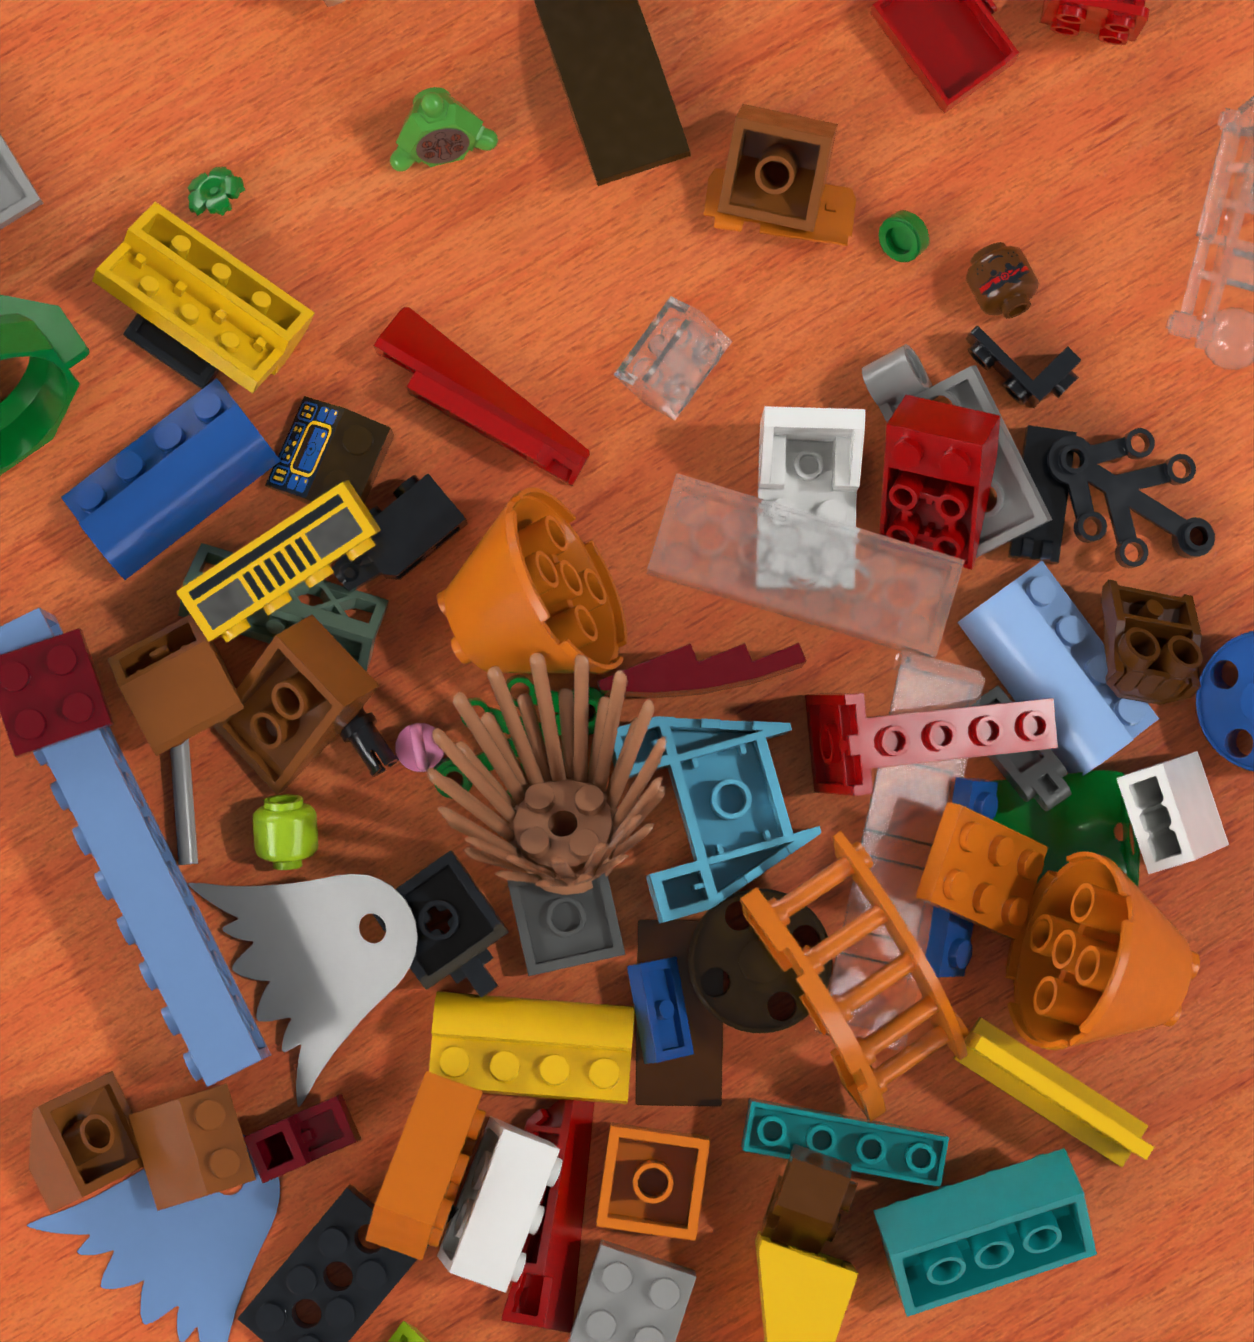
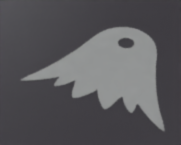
M344 874L304 882L264 886H224L207 883H188L204 899L223 911L238 917V920L223 927L225 933L241 940L253 941V944L235 961L232 970L250 979L270 981L262 994L257 1008L256 1018L258 1021L266 1022L291 1018L283 1037L282 1051L286 1052L301 1045L296 1080L297 1106L300 1107L316 1079L339 1046L361 1020L399 984L411 967L418 939L416 921L411 908L404 897L393 886L379 878L363 874ZM367 914L380 916L386 925V934L378 943L366 941L360 933V921Z

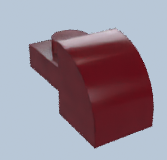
M342 1093L243 1137L262 1183L275 1179L361 1140Z

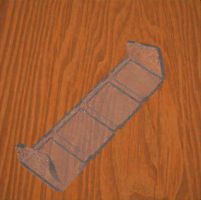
M901 651L896 655L893 670L898 671L889 715L977 706L980 704L985 677L980 676L981 671L908 651ZM968 758L877 768L873 794H871L862 833L861 844L869 853L874 863V867L870 871L894 904L924 955L926 954L932 927L934 906L915 898L946 803H952L956 777L964 778ZM854 880L852 881L843 926L872 907ZM881 925L836 956L829 987L831 996L834 993L841 996L901 955L884 925ZM911 973L852 1012L853 1018L847 1023L855 1038L861 1036L864 1039L915 1004L918 986ZM815 1027V1031H816L817 1033L821 1034V1033L818 1031L817 1027ZM908 1033L887 1048L900 1050V1046L906 1047Z

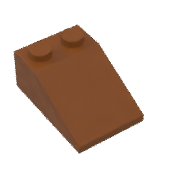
M311 614L278 633L236 689L244 709L231 715L227 720L213 725V727L278 795L299 776L359 713L379 684Z

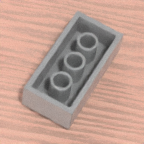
M601 1239L568 1342H676L697 1277L696 1271Z

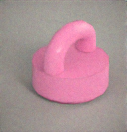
M414 723L399 733L396 740V754L399 761L407 769L414 772H427L428 768L434 769L442 760L445 753L433 741L432 733L435 729L433 726L426 723Z

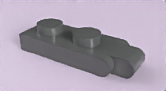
M996 686L968 706L1012 701L999 686ZM1051 749L988 756L1024 801L1027 802L1034 798L1045 811H1049L1072 795L1069 786L1062 779L1067 775L1066 768Z

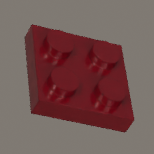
M77 628L0 655V714L15 757L19 758L114 725L82 629Z

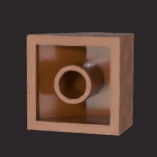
M742 104L735 118L717 212L813 232L827 179L838 124Z
M227 1083L128 1115L157 1211L256 1180Z

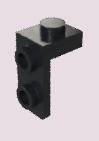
M976 326L966 338L967 342L971 345L968 352L972 358L986 370L993 367L1006 380L1002 384L1004 389L1021 405L1027 401L1035 408L1050 392L1059 398L1079 378L1073 370L1081 362V359L1068 346L1032 380L979 326Z

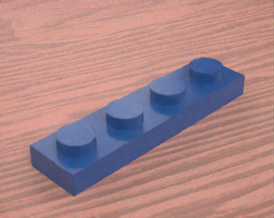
M956 777L952 803L963 805L993 820L998 809V799L996 796L998 782L979 778ZM934 906L925 957L937 977L965 976L966 967L972 957L971 936L974 923Z

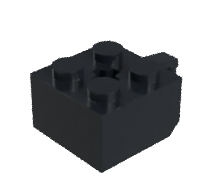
M450 850L396 888L408 903L416 921L418 939L416 953L410 969L426 990L448 975H451L456 984L467 977L479 996L483 998L498 987V984L485 967V964L494 958L487 948L508 934L509 930L454 851ZM436 907L439 911L449 909L453 917L448 920V926L451 929L447 933H444L441 929L433 931L429 929L427 924L433 919L429 912L432 908ZM373 914L386 933V925L383 919Z

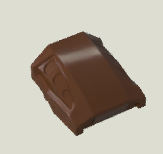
M1108 579L1102 586L1101 596L1104 614V645L1108 673L1105 677L1107 685L1119 698L1158 705L1191 698L1201 687L1199 666L1203 661L1200 650L1202 634L1193 596L1184 594L1182 597L1130 588L1120 586L1117 581Z

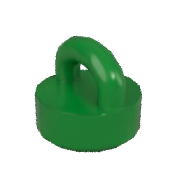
M900 210L892 214L879 228L878 237L882 249L891 259L898 262H910L916 259L929 246V233L925 223L916 214L909 211Z

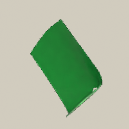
M1095 770L1088 772L1084 776H1082L1083 772L1068 773L1062 779L1069 786L1072 795L1049 811L1043 810L1034 798L1027 802L1024 801L1007 780H994L998 782L996 793L998 809L993 820L1048 846L1044 867L1037 883L1048 870L1058 872L1069 863L1066 856L1088 851L1111 859L1138 887L1140 848L1132 827L1134 837L1133 855L1129 832L1131 821L1116 779L1124 776V772ZM1118 823L1123 825V841L1115 838L1114 828Z

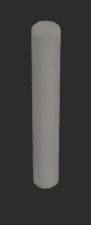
M187 739L181 745L170 748L179 865L198 864L189 739Z

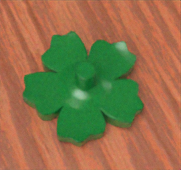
M226 167L213 168L209 173V177L206 173L200 174L187 187L190 192L188 196L189 209L192 213H196L197 216L206 209H208L210 214L218 213L223 216L232 209L229 199H237L240 193L246 190L242 178L234 176L232 171Z

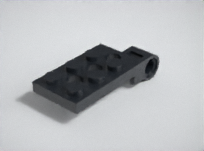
M350 1184L237 1319L264 1342H349L417 1259L383 1246L377 1249H368L360 1243L358 1230L362 1225L370 1224L375 1204ZM455 1205L451 1207L446 1225L459 1210ZM332 1262H343L348 1265L353 1275L351 1284L344 1287L332 1284L327 1277L328 1265ZM302 1299H310L316 1302L321 1309L320 1321L314 1324L302 1322L296 1314V1303Z

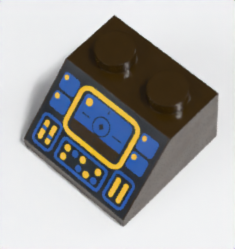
M304 396L278 457L281 461L273 466L265 486L310 504L335 486L349 480L365 504L394 438V433L390 427L351 410Z

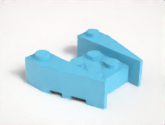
M652 717L629 778L639 774L657 740L665 736L666 748L661 756V762L655 771L668 768L694 862L646 876L659 924L712 909L822 833L820 826L793 833L767 743V739L790 732L792 730L790 723ZM630 724L618 727L612 756L614 767Z

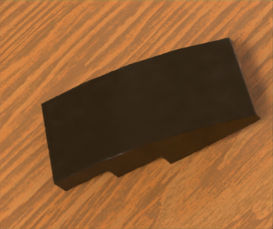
M534 0L540 22L551 49L555 67L568 100L570 112L598 186L691 156L673 98L638 0Z

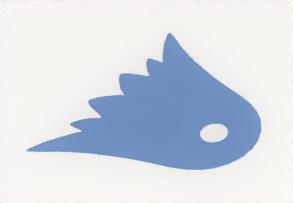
M248 1151L256 1180L243 1184L238 1193L224 1195L217 1192L157 1211L145 1169H142L101 1194L66 1210L27 1224V1227L51 1233L90 1234V1237L77 1251L79 1255H97L113 1250L114 1253L101 1280V1287L103 1289H116L144 1281L140 1304L141 1318L144 1324L156 1321L178 1306L177 1331L180 1342H184L196 1327H198L200 1342H228L234 1316L248 1276L277 1213L280 1199L279 1177L262 1183Z

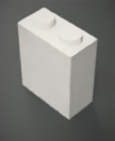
M1198 751L1116 778L1148 874L1197 860L1229 845Z

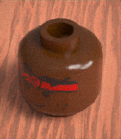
M998 242L988 245L974 254L970 261L972 265L968 269L966 281L984 313L994 316L1003 314L1005 318L1010 319L1027 311L1031 306L1029 300L1037 292L1039 282L1022 250L1018 247L1006 246L1005 243Z

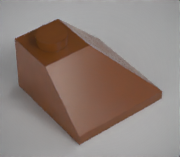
M113 1071L33 1109L29 1170L50 1213L144 1166L128 1116L133 1114Z

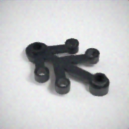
M1137 428L1126 433L1123 438L1090 445L1079 436L1069 435L1062 437L1051 445L1047 453V467L1050 474L1058 482L1064 483L1068 487L1076 518L1074 533L1080 541L1085 543L1097 541L1107 531L1105 518L1100 513L1094 512L1089 483L1104 493L1117 543L1115 558L1122 567L1135 568L1142 565L1148 558V547L1143 540L1136 536L1130 510L1169 533L1174 550L1184 558H1197L1207 554L1212 549L1215 542V533L1212 526L1206 520L1196 517L1186 520L1140 491V489L1165 483L1182 485L1189 482L1196 472V466L1191 457L1185 454H1177L1168 458L1164 464L1114 475L1098 464L1123 456L1138 460L1151 454L1155 446V440L1148 430ZM1137 435L1143 439L1145 443L1143 452H1137L1132 448L1131 439L1133 436ZM1068 451L1078 454L1080 458L1078 468H1072L1067 464L1066 454ZM1175 461L1181 462L1186 468L1183 478L1176 477L1172 471ZM1087 518L1092 519L1097 525V532L1094 536L1088 535L1083 529V523ZM1193 528L1200 530L1203 534V542L1200 546L1193 544L1190 540V532ZM1128 544L1134 545L1138 550V558L1135 562L1128 560L1125 556V548Z

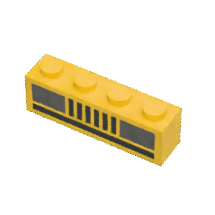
M344 481L177 590L176 593L208 642L222 636L225 642L228 643L251 628L247 621L248 617L262 608L267 616L291 602L293 599L288 591L303 581L310 589L332 575L334 571L329 565L345 554L350 561H353L375 547L376 544L371 537L380 532L381 529L350 481Z

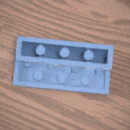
M1040 561L957 622L1015 701L1054 699L1058 748L1051 750L1062 762L1068 773L1083 772L1082 776H1084L1132 742L1136 736L1159 719L1148 703L1119 698L1107 685L1105 677L1108 673L1104 643L1043 561Z

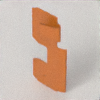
M716 168L708 178L703 215L714 217V228L741 232L744 221L759 223V233L848 246V236L852 237L856 197L852 188L825 184L813 232L717 212L726 169Z

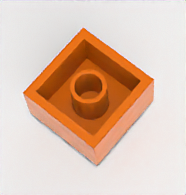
M610 1122L596 1226L696 1241L710 1145L709 1136Z

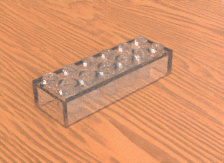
M676 473L648 565L647 575L932 660L938 653L965 560Z

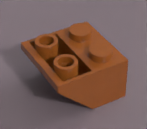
M191 614L108 658L118 687L156 756L172 747L181 745L187 739L217 723L227 720L231 715L244 709L218 648L213 640L208 642Z

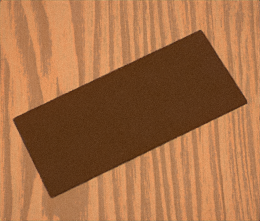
M658 920L638 921L637 964L677 957L694 1054L663 1062L644 1064L638 1025L636 1024V1105H722L723 1022L714 1017L701 1003L692 986L688 970L689 945L699 921L671 920L660 924ZM711 968L704 973L701 985L706 994L710 996L723 994V969Z

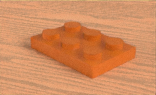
M947 802L915 898L998 935L1018 940L1022 925L1028 915V907L1038 877L1044 867L1048 846L963 805Z

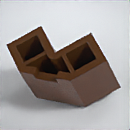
M794 1144L783 1176L779 1175L763 1218L761 1235L818 1255L825 1241L832 1242L841 1218L839 1210L848 1212L854 1199L857 1183L850 1181L851 1164Z

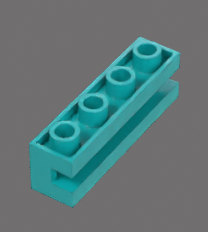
M749 1098L741 1148L746 1152L789 1159L793 1146L796 1144L851 1164V1171L941 1187L949 1137L944 1133L874 1120L870 1122L864 1118Z

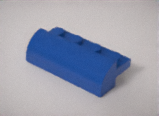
M216 378L61 498L79 521V525L118 574L126 580L281 460Z

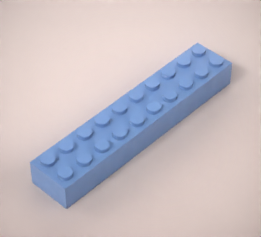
M37 608L1 626L0 655L63 634L55 615ZM110 726L33 752L41 766L47 764L56 778V781L50 784L55 799L63 811L69 809L73 813L79 825L72 829L74 837L84 855L86 856L91 853L101 870L94 874L96 882L106 900L113 898L116 901L123 915L116 920L126 942L129 945L134 943L138 945L145 961L139 963L142 976L152 991L155 989L160 990L167 1004L166 1007L161 1009L162 1016L174 1036L179 1033L182 1035L189 1049L188 1052L183 1054V1057L195 1081L203 1079L208 1087L271 1056L265 1040Z

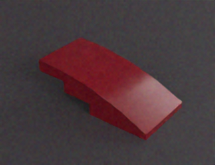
M690 643L623 670L622 672L627 676L624 697L653 699L703 695L752 685L800 669L806 663V658L800 644L797 643L752 661L746 644L743 643L698 662ZM615 674L597 681L601 695L610 697Z

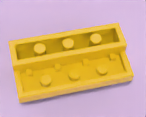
M154 202L128 228L124 241L95 270L92 282L251 393H254L270 374L275 376L301 341L315 312L157 202Z
M437 991L431 1032L432 1044L429 1072L489 1094L628 1104L635 1008L634 1006L491 995L481 998L478 994Z

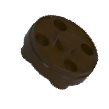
M753 889L744 890L730 895L724 901L709 909L700 919L692 935L688 951L690 980L697 997L704 1007L724 1024L750 1033H771L784 1030L799 1023L809 1015L799 998L804 992L796 981L798 976L791 967L785 972L781 970L750 924L745 929L734 930L726 923L725 911L728 906L733 902L741 901L740 898ZM759 889L767 901L773 897L779 900L787 895L776 890ZM808 906L789 917L791 923L786 927L791 935L799 926L809 925L816 931L818 943L828 937L821 921ZM832 959L823 965L824 971L819 974L826 988H828L831 978ZM711 968L723 969L729 978L728 988L723 994L718 996H710L702 989V976ZM777 992H787L794 999L793 1013L783 1020L772 1018L767 1008L769 999Z

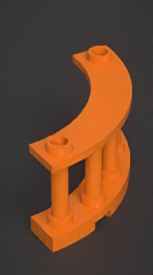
M839 831L832 836L835 856L838 858L836 862L779 900L773 897L767 901L757 887L741 897L740 900L745 919L764 943L781 970L785 972L792 967L797 974L796 981L804 992L799 997L818 1031L823 1036L828 1033L836 1048L830 1051V1054L840 1076L841 1084L868 1120L872 1122L887 1111L882 1094L888 1091L886 1085L946 1044L960 1061L967 1056L964 1038L969 1035V1032L962 1019L952 1009L937 976L916 939L882 886L870 871L874 867V863L869 853L858 841L851 845L845 835ZM851 876L872 907L813 948L806 945L801 949L786 927L791 923L789 917ZM881 925H884L901 955L841 996L837 993L831 996L819 977V974L824 971L823 965ZM911 973L923 998L864 1039L861 1036L855 1038L847 1023L853 1018L852 1012ZM927 1019H930V1023L934 1027L932 1030L874 1069L870 1066L876 1061V1054Z

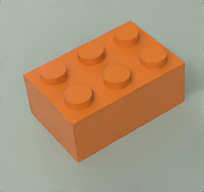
M428 1071L425 1072L374 1205L366 1241L421 1261L428 1245L438 1248L451 1207L455 1202L469 1158L472 1156L486 1115V1111L478 1109L483 1091Z

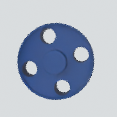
M1250 631L1225 643L1207 662L1199 679L1201 687L1196 693V709L1202 731L1212 747L1231 763L1254 772V631ZM1227 661L1232 662L1238 670V680L1233 687L1228 686L1222 678V668ZM1242 729L1246 730L1253 739V748L1248 755L1243 754L1236 744L1237 735Z

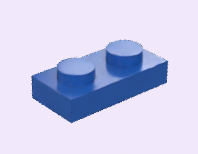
M677 957L627 966L644 1064L658 1063L693 1055L694 1051Z

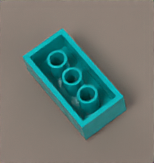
M1065 1148L1048 1154H1040L1032 1159L1002 1169L991 1170L984 1175L953 1185H946L935 1191L904 1201H897L889 1206L874 1210L890 1273L907 1317L1097 1255L1084 1191Z

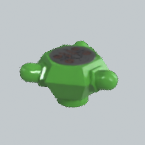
M438 87L428 88L419 92L414 97L413 106L405 119L396 144H398L397 149L390 157V164L393 169L402 172L410 168L415 162L420 163L422 161L426 165L434 167L463 160L469 150L472 151L474 147L484 151L494 149L497 146L498 137L493 130L485 128L482 125L483 121L466 106L451 97L446 89Z

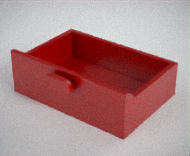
M878 0L872 4L870 14L944 114L1013 65L1019 55V51L992 16L997 11V7L992 0Z

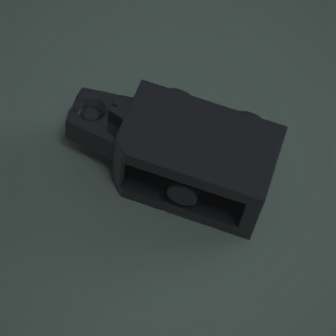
M426 474L420 480L416 475H413L403 482L393 492L397 499L383 511L378 506L369 510L381 529L380 532L371 537L376 546L353 561H350L345 554L332 567L334 575L350 593L382 574L386 579L401 580L468 524L466 518L429 474Z

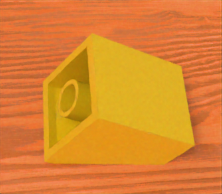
M758 1231L755 1238L764 1342H835L858 1277V1272L853 1264L821 1252L818 1255L762 1236V1232Z

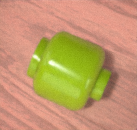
M285 794L265 798L263 800L264 805L255 810L252 816L256 855L263 860L273 862V868L276 870L298 869L303 866L302 860L311 857L318 850L316 811L311 805L303 803V797L299 795Z

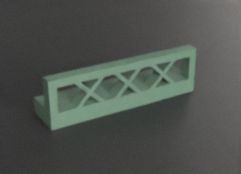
M201 543L183 581V586L203 574L202 570L206 562L217 565L232 555L233 552ZM325 580L309 589L303 581L288 591L293 599L291 602L267 616L262 608L247 618L251 628L240 634L270 644L278 633L312 614L367 671L372 658L376 635L386 613L389 600L357 590L350 593L344 586ZM304 594L315 595L321 598L323 604L310 606L301 603L298 596ZM180 600L178 616L186 617L190 613ZM357 608L373 614L369 623L348 617L345 611Z

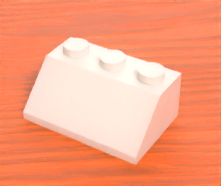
M490 1116L456 1204L459 1210L450 1220L437 1257L449 1273L505 1293L510 1281L516 1283L519 1280L526 1262V1254L521 1251L528 1233L535 1235L543 1218L544 1206L539 1205L546 1186L551 1188L554 1186L562 1167V1159L557 1157L560 1151L557 1146L552 1142Z

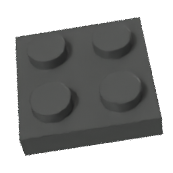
M605 873L592 881V889L584 893L561 895L545 891L541 887L535 886L536 883L507 880L528 976L625 955L610 883Z

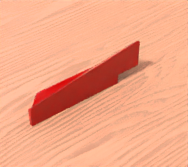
M403 307L380 334L373 346L377 354L414 374L407 385L409 394L573 486L590 456V451L410 307Z
M559 1099L548 1109H539L526 1121L525 1131L552 1142L560 1149L557 1157L562 1159V1167L552 1188L546 1186L539 1205L544 1206L543 1218L535 1235L529 1233L521 1251L526 1254V1262L519 1280L516 1283L512 1282L501 1321L570 1333L572 1330L594 1113L593 1101Z

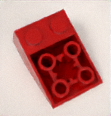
M907 394L904 396L886 426L878 548L966 569H973L997 459L1001 415Z

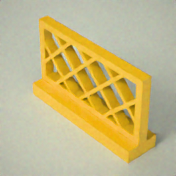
M981 1017L978 1018L969 1035L964 1040L967 1056L960 1061L956 1056L953 1057V1059L1120 1167L1124 1166L1131 1153L1147 1160L1155 1148L1141 1139L1148 1128L1147 1124Z

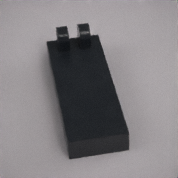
M1031 425L1026 427L1022 459L1052 520L1011 540L1008 553L1009 558L1044 561L1050 564L1059 563L1069 491L1066 484L1058 482L1050 474L1047 467V453L1055 441L1069 435L1076 436L1077 432ZM1068 451L1066 454V462L1070 467H1072L1073 451Z

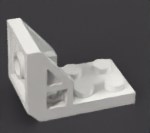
M764 407L760 420L755 588L854 590L857 490L860 486L865 433V409Z

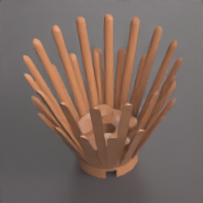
M535 653L530 657V665L543 736L531 696L525 693L521 694L517 699L525 727L524 730L500 667L493 666L487 672V677L522 766L491 712L484 713L480 720L469 700L462 692H458L453 698L454 706L510 795L467 744L459 741L455 745L439 728H435L432 733L433 741L506 821L451 778L443 776L433 768L427 769V775L433 784L505 839H501L447 807H438L439 812L446 819L450 827L469 836L465 840L478 848H465L464 852L468 856L478 861L512 870H500L495 873V875L507 880L536 883L535 886H539L545 891L561 895L584 893L593 888L592 881L600 877L603 873L607 877L615 866L629 856L624 853L644 839L654 827V823L646 824L629 837L664 797L665 786L660 787L663 777H658L653 780L636 803L661 762V756L666 748V738L663 736L657 740L635 781L617 809L654 713L653 702L647 699L642 706L638 718H634L631 722L606 789L627 686V676L624 672L617 671L614 675L610 699L605 696L599 699L588 768L589 660L584 655H577L575 657L574 698L573 692L568 688H562L558 694L561 751L545 658L542 654Z

